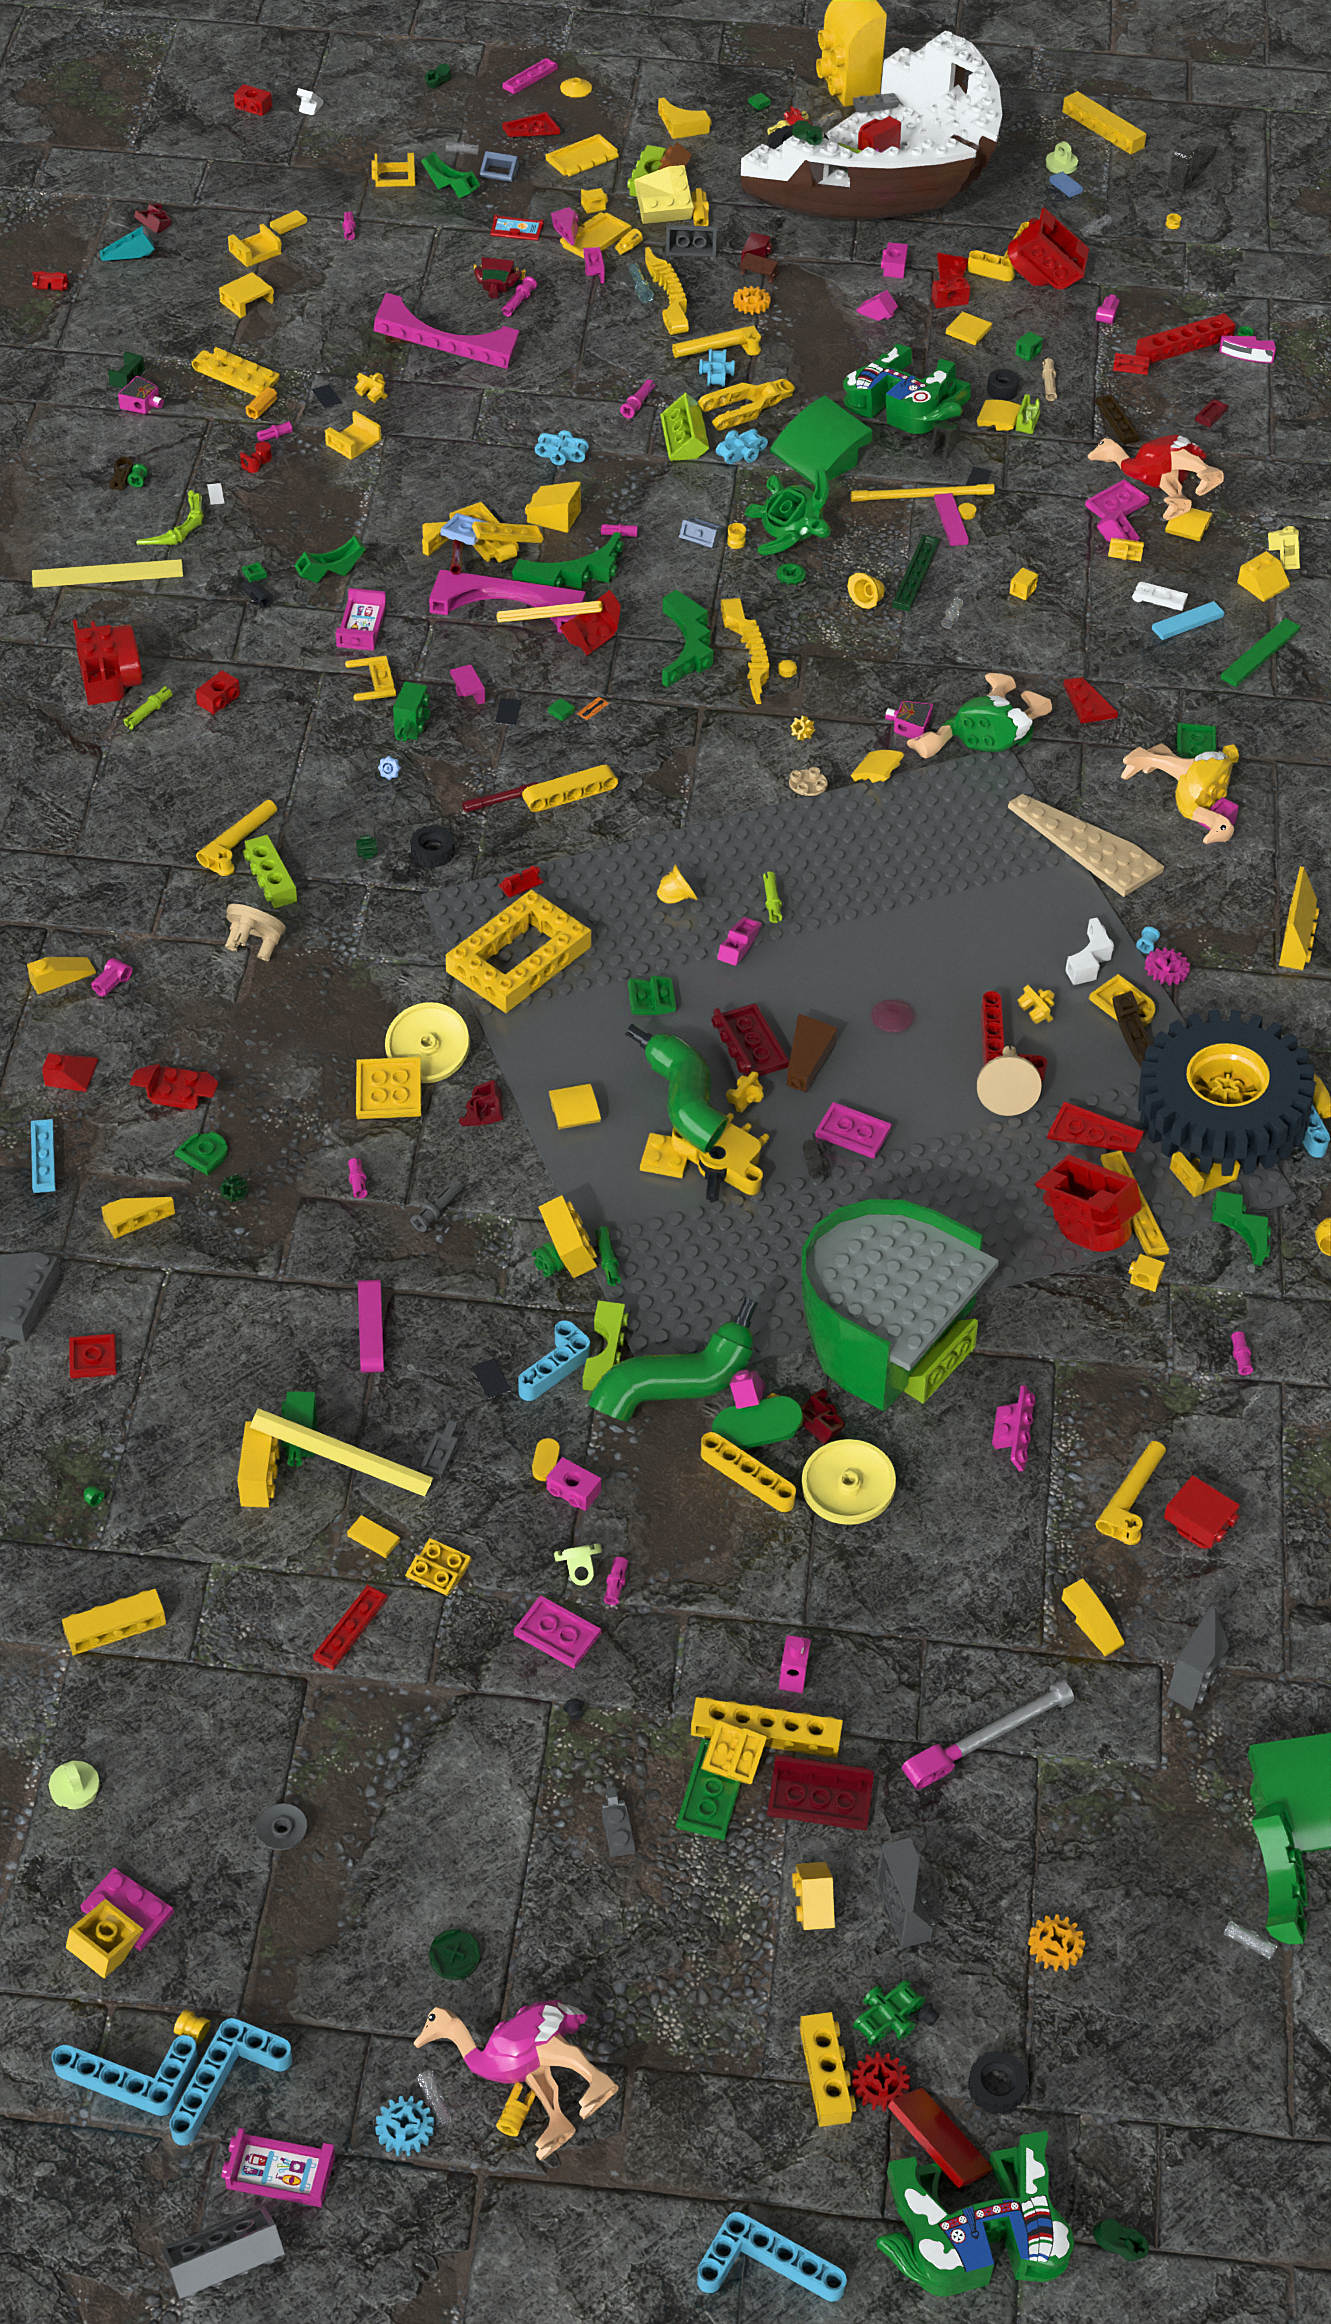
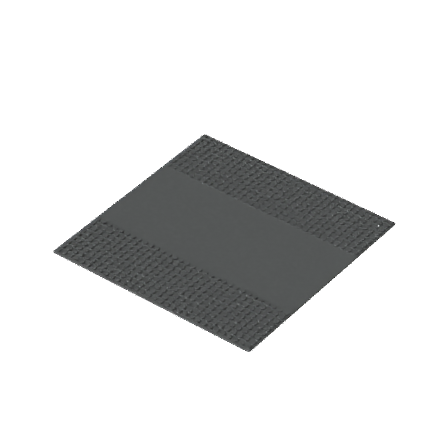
M1010 748L1002 752H981L894 774L883 782L877 781L872 783L870 780L826 791L819 795L807 796L533 865L534 867H539L540 873L538 876L544 883L531 889L591 929V947L508 1013H504L460 982L558 1196L563 1195L566 1202L571 1201L575 1211L578 1212L582 1219V1227L586 1230L590 1238L589 1243L597 1254V1257L594 1258L597 1267L592 1270L607 1302L625 1304V1313H628L629 1316L627 1327L623 1326L622 1332L625 1333L624 1339L632 1357L701 1352L706 1347L712 1332L715 1333L721 1325L733 1321L734 1316L738 1315L745 1297L758 1302L750 1320L752 1323L749 1329L753 1336L752 1350L754 1352L749 1364L811 1346L812 1342L806 1322L802 1295V1247L813 1227L840 1207L868 1199L905 1200L935 1210L983 1235L982 1252L999 1260V1265L977 1291L976 1296L1141 1248L1142 1245L1132 1224L1130 1239L1123 1246L1112 1251L1095 1252L1072 1243L1059 1230L1058 1223L1054 1218L1053 1208L1046 1205L1043 1201V1195L1046 1190L1035 1186V1183L1068 1154L1104 1167L1100 1160L1101 1155L1120 1151L1047 1139V1134L1064 1102L1144 1132L1135 1153L1122 1151L1165 1240L1222 1224L1211 1221L1212 1202L1217 1191L1243 1195L1242 1204H1246L1245 1214L1250 1215L1296 1201L1295 1193L1276 1163L1273 1167L1265 1170L1258 1159L1254 1173L1244 1175L1240 1165L1237 1180L1193 1197L1170 1169L1172 1155L1168 1158L1161 1152L1162 1140L1155 1144L1149 1140V1127H1142L1140 1122L1141 1111H1138L1141 1067L1132 1055L1118 1021L1090 1001L1089 996L1090 993L1117 974L1147 995L1155 1004L1154 1018L1150 1024L1144 1026L1152 1046H1154L1155 1036L1160 1031L1168 1035L1169 1024L1178 1020L1186 1028V1023L1159 980L1154 981L1153 975H1147L1148 970L1144 969L1146 965L1145 958L1136 947V944L1088 869L1008 808L1009 801L1021 794L1046 804ZM675 864H677L683 878L698 900L689 898L676 903H665L659 899L657 889L661 880L673 870ZM530 867L422 894V901L446 953L450 952L531 890H526L508 898L498 885L502 883L505 877H510L517 873L521 875L523 870ZM770 871L776 875L778 896L782 902V907L780 908L782 920L779 921L778 919V923H772L769 920V911L765 905L767 898L763 875L764 873L767 875V872ZM747 917L761 922L762 927L755 940L736 966L717 959L720 945L728 938L729 930L741 918ZM1098 918L1100 924L1104 925L1108 938L1112 939L1114 943L1111 960L1099 963L1100 970L1097 973L1096 980L1073 985L1065 971L1067 959L1088 946L1090 943L1087 934L1089 920ZM529 923L527 932L521 933L513 939L511 944L504 946L498 951L497 955L491 956L486 962L506 975L552 938L543 932L540 933L536 927ZM652 975L672 978L676 1004L675 1012L660 1015L631 1014L627 984L630 978L650 981ZM1029 985L1036 994L1040 989L1043 991L1051 990L1054 993L1052 1000L1054 1005L1049 1007L1053 1020L1049 1023L1044 1019L1035 1024L1029 1016V1012L1035 1007L1031 1006L1026 1011H1023L1019 1006L1017 1000L1025 994L1023 990L1025 986ZM987 991H995L1001 995L1004 1048L1009 1046V1050H1011V1046L1016 1049V1054L1041 1055L1047 1059L1045 1079L1041 1082V1093L1038 1100L1029 1110L1018 1115L1004 1116L990 1111L982 1104L977 1093V1079L984 1067L981 1005L983 994ZM756 1003L789 1061L799 1014L838 1028L837 1041L806 1093L786 1086L788 1068L758 1077L764 1094L761 1102L752 1101L742 1113L736 1111L735 1104L728 1103L726 1092L729 1089L736 1090L738 1088V1079L744 1075L738 1071L736 1061L730 1057L726 1043H722L718 1029H715L712 1025L711 1017L713 1016L714 1009L719 1008L721 1013ZM1138 1014L1139 1017H1146L1144 1014ZM631 1024H634L645 1033H651L654 1036L659 1033L676 1034L693 1046L703 1056L710 1069L712 1079L710 1105L725 1116L728 1113H732L734 1118L731 1123L738 1128H741L746 1123L751 1124L752 1128L748 1133L758 1139L763 1134L769 1135L767 1143L761 1148L759 1163L756 1166L763 1173L761 1190L758 1194H745L729 1183L721 1181L719 1199L711 1203L710 1200L706 1199L708 1180L700 1173L698 1165L689 1159L687 1160L683 1178L640 1171V1164L649 1134L655 1133L672 1137L674 1127L669 1120L667 1110L669 1081L651 1069L652 1066L646 1059L645 1050L640 1047L638 1042L625 1035L626 1032H629L627 1029ZM591 1084L601 1121L558 1129L549 1091ZM833 1102L892 1124L891 1131L875 1159L815 1137L816 1129ZM602 1226L609 1229L615 1258L619 1261L618 1271L621 1282L620 1284L617 1283L616 1286L607 1284L605 1271L601 1267L602 1257L595 1230Z

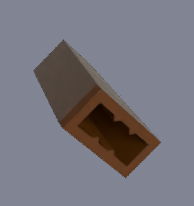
M802 1014L798 1015L786 1086L805 1093L807 1092L837 1041V1027Z

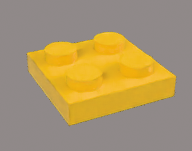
M650 1133L641 1160L640 1171L683 1178L688 1160L687 1155L680 1152V1148L674 1144L672 1146L671 1136Z

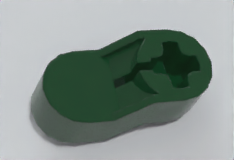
M440 64L435 70H429L425 75L427 86L433 89L437 88L442 82H447L452 75L447 64Z
M798 120L794 123L792 134L795 138L805 140L809 145H819L822 143L824 130L821 127L812 126L808 121Z
M1108 2218L1103 2220L1093 2228L1095 2241L1106 2251L1117 2253L1130 2262L1144 2258L1148 2254L1149 2244L1147 2239L1137 2230L1124 2227L1114 2219Z

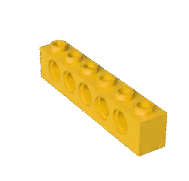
M696 1697L691 1723L692 1736L711 1738L716 1722L722 1721L737 1728H746L767 1736L764 1747L832 1758L838 1757L843 1720H838L831 1716H813L805 1712H788L785 1709H768L760 1705H743L735 1701H717L710 1697ZM719 1716L722 1719H715L714 1717ZM744 1720L747 1723H740L738 1721ZM763 1724H769L771 1727H764ZM787 1728H794L795 1731H789ZM811 1732H818L820 1734L814 1735Z

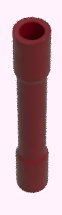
M456 539L453 540V555L450 565V572L453 575H458L461 572L462 549L464 547V542Z
M533 782L500 793L462 801L463 810L467 813L489 805L522 797V793L527 787L538 783Z

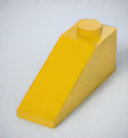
M45 957L27 964L30 982L37 994L96 974L88 957Z
M172 1197L124 1198L101 1207L103 1220L114 1239L175 1214Z

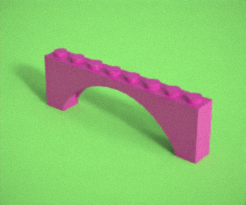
M385 293L375 317L373 331L508 369L517 345L519 330L502 326L499 330L481 335L446 333L434 329L417 319L404 305L403 297Z
M440 569L429 598L430 613L448 615L452 610L465 604L485 599L516 600L537 608L584 603L585 591L467 573L453 575L450 571ZM577 615L549 618L557 626L558 632L563 633L559 627Z

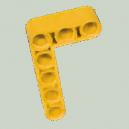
M1029 222L1021 224L1013 239L1021 235V231L1028 227ZM1008 249L1004 257L977 250L969 253L967 269L971 273L1002 281H1012L1017 274L1009 260Z

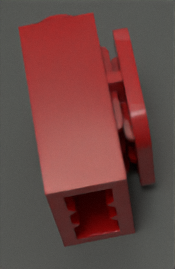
M888 116L881 121L875 118L862 125L858 132V149L863 151L867 147L874 150L878 148L879 152H882V150L885 151L893 146L900 150L901 122Z
M1192 1475L1167 1504L1164 1519L1175 1525L1177 1532L1193 1544L1204 1549L1212 1548L1216 1542H1222L1229 1526L1233 1528L1240 1518L1238 1515L1240 1505Z

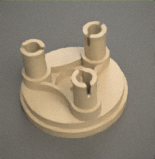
M241 904L228 905L226 918L232 924L230 926V935L224 947L231 951H237L240 943H242V946H246L249 934L263 940L257 957L264 961H269L274 946L278 944L281 935L285 933L286 926L277 918L258 909Z
M1006 1046L1003 1049V1056L991 1060L980 1071L977 1079L979 1099L987 1109L996 1114L1004 1116L1021 1114L1029 1110L1040 1096V1074L1030 1061L1016 1054L1015 1047L1011 1046V1050H1009V1046Z

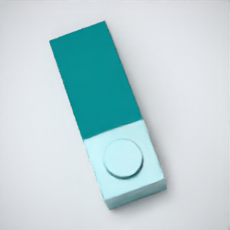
M141 226L100 250V258L102 261L141 258L153 252L154 242L144 227Z

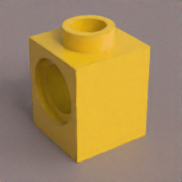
M1022 567L1011 579L1010 594L1026 600L1037 588L1038 574Z
M1140 1254L1137 1262L1132 1261L1129 1269V1274H1132L1130 1283L1156 1292L1163 1275L1165 1262Z

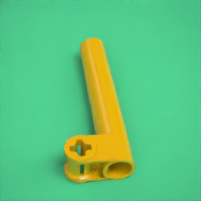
M753 325L672 345L674 357L678 358L706 352L709 349L716 350L741 344L748 355H758L761 352L759 346L761 335Z
M266 800L197 852L196 857L199 863L217 872L219 875H231L235 867L231 862L233 855L230 850L277 812L276 805L271 800Z
M1157 1441L1149 1443L1096 1521V1528L1101 1533L1118 1539L1127 1545H1135L1141 1540L1142 1519L1128 1511L1166 1453V1448L1163 1444Z

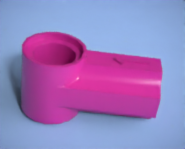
M1110 294V296L1105 298L1102 306L1098 307L1096 321L1113 325L1120 302L1116 295Z
M114 957L109 959L104 971L91 983L92 989L102 997L107 995L119 982L125 983L128 981L132 974V967Z

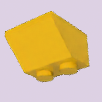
M1267 551L1240 567L1237 583L1263 602L1290 586L1280 560Z
M104 1899L70 1928L66 1948L105 1979L122 1964L144 1929Z

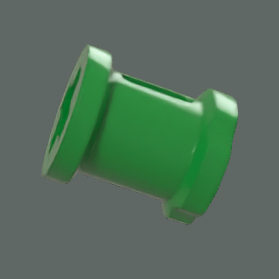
M134 464L132 473L127 479L128 483L136 488L141 487L144 483V478L148 474L147 467L143 464Z

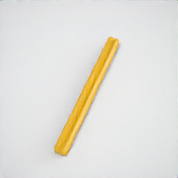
M601 601L499 611L497 613V620L499 623L597 613L602 612L603 605Z

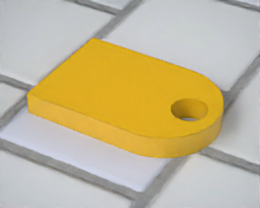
M1119 974L1090 993L1089 996L1090 1001L1116 1021L1118 1020L1112 998L1130 991L1133 992L1140 1008L1138 1014L1146 1016L1140 1017L1143 1026L1150 1024L1155 1014L1154 1002Z

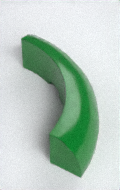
M1283 1801L1262 1809L1251 1820L1262 1850L1268 1880L1269 1912L1265 1928L1271 1936L1280 1942L1303 1944L1308 1925L1307 1920L1303 1919V1907L1308 1906L1306 1876L1300 1848H1295L1291 1832L1294 1831V1826Z

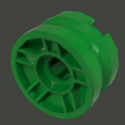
M547 1242L542 1245V1248H536L532 1251V1256L536 1258L534 1263L539 1271H544L542 1273L543 1276L550 1277L554 1274V1271L559 1272L564 1268V1263L553 1243Z

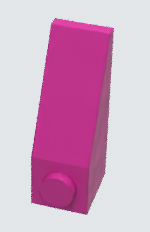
M570 207L551 213L554 229L570 245H574L578 231L577 222L579 221L577 213Z

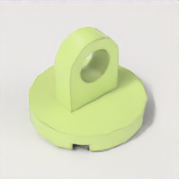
M1065 141L1058 143L1055 151L1046 157V168L1057 174L1063 171L1065 174H1069L1077 169L1078 159L1071 153V147Z
M594 1544V1549L592 1545L564 1550L562 1555L560 1551H556L554 1553L555 1561L567 1560L571 1580L577 1585H586L594 1576L591 1555L602 1552L601 1544ZM580 1566L586 1567L589 1572L585 1580H579L575 1576V1571Z
M70 1761L62 1764L55 1769L49 1781L51 1798L61 1807L64 1806L74 1810L83 1808L93 1802L100 1788L97 1771L92 1765L83 1761Z

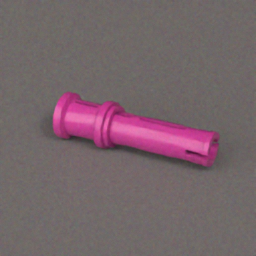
M527 276L523 279V283L518 285L516 293L502 308L505 316H511L523 299H527L530 296V292L537 288V282L534 278Z
M647 379L635 395L629 396L627 403L620 407V412L624 417L632 418L635 415V411L641 408L642 401L655 388V383L651 385L653 382L651 379Z

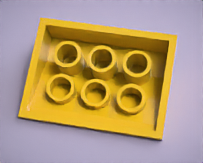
M1301 866L1289 909L1279 966L1303 970L1305 962L1309 963L1312 951H1309L1308 948L1312 949L1314 936H1311V934L1315 933L1317 922H1313V920H1317L1319 908H1316V895L1305 868Z

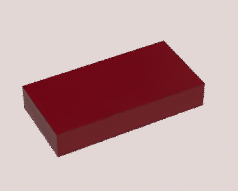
M1213 399L1196 415L1195 421L1210 428L1228 410V405Z

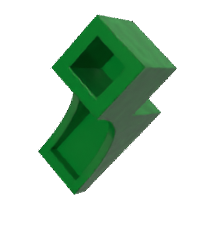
M435 151L421 160L438 190L450 184L458 198H461L480 186L473 171L460 172L452 169L438 157Z
M354 535L346 544L331 552L314 554L304 551L294 566L300 577L318 583L327 570L346 576L366 548L360 537Z
M1217 1191L1212 1202L1211 1221L1222 1223L1242 1236L1250 1248L1253 1265L1262 1266L1264 1259L1268 1258L1270 1253V1245H1267V1239L1270 1238L1271 1226H1268V1217L1245 1214L1246 1204H1242L1243 1195Z

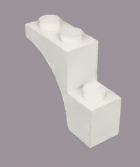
M1098 918L1089 920L1087 934L1090 943L1088 946L1067 959L1065 971L1073 985L1096 980L1097 973L1100 970L1099 963L1111 960L1114 943L1112 939L1108 938L1104 925L1100 924Z

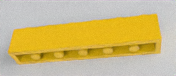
M1078 91L1064 98L1063 113L1127 153L1133 154L1145 147V132Z

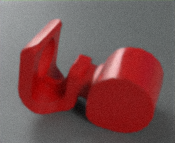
M258 442L255 445L256 453H252L251 457L240 452L241 467L250 473H256L259 471L261 463H268L272 459L271 445L268 442ZM243 458L246 459V461L248 462V466L245 464Z

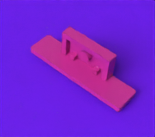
M1026 1385L1020 1386L1018 1403L997 1407L992 1445L995 1449L1012 1447L1011 1461L1019 1471L1025 1470V1463L1028 1460L1027 1448L1028 1443H1030V1425L1033 1423L1032 1410L1035 1405V1396Z

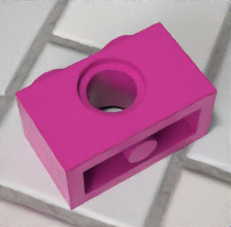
M888 242L887 249L883 250L881 269H884L883 276L904 277L908 244Z
M562 1457L547 1475V1490L552 1495L565 1499L573 1507H579L586 1511L601 1492V1478Z

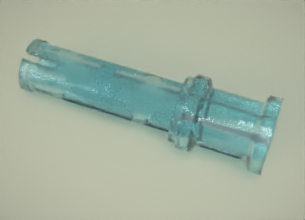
M630 265L629 271L636 284L635 291L639 294V300L643 303L650 302L654 296L653 291L650 289V284L645 281L639 265Z

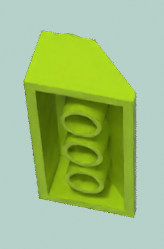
M685 392L660 414L668 456L671 461L697 459L709 449L701 407L695 399Z
M974 1318L957 1321L911 1374L904 1392L924 1404L976 1347L978 1320Z

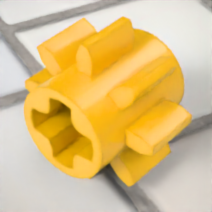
M802 716L801 719L795 718V721L790 726L793 731L792 736H798V740L802 741L805 738L811 739V735L815 731L814 721L808 720L806 716Z

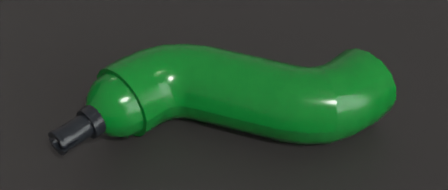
M631 1024L627 1029L629 1032H626L625 1035L638 1042L640 1047L645 1050L646 1059L652 1066L651 1069L669 1081L667 1110L671 1124L693 1147L704 1154L708 1153L722 1136L729 1118L710 1105L712 1079L707 1062L693 1046L676 1034L659 1033L654 1036L651 1033H645L634 1024Z
M745 1297L738 1315L734 1316L733 1321L721 1325L715 1333L712 1332L706 1347L699 1353L644 1355L628 1358L613 1365L601 1377L593 1389L587 1405L611 1417L629 1423L635 1408L643 1401L704 1398L728 1389L733 1375L738 1371L745 1370L753 1355V1336L749 1327L752 1323L750 1322L758 1302Z

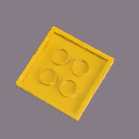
M421 1057L357 1060V1119L421 1116Z

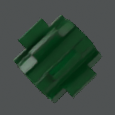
M370 835L360 836V839H356L357 856L363 857V860L373 859V856L378 855L376 838H370Z
M239 1174L224 1178L220 1187L222 1197L230 1200L231 1203L245 1199L249 1190L247 1180L239 1177Z

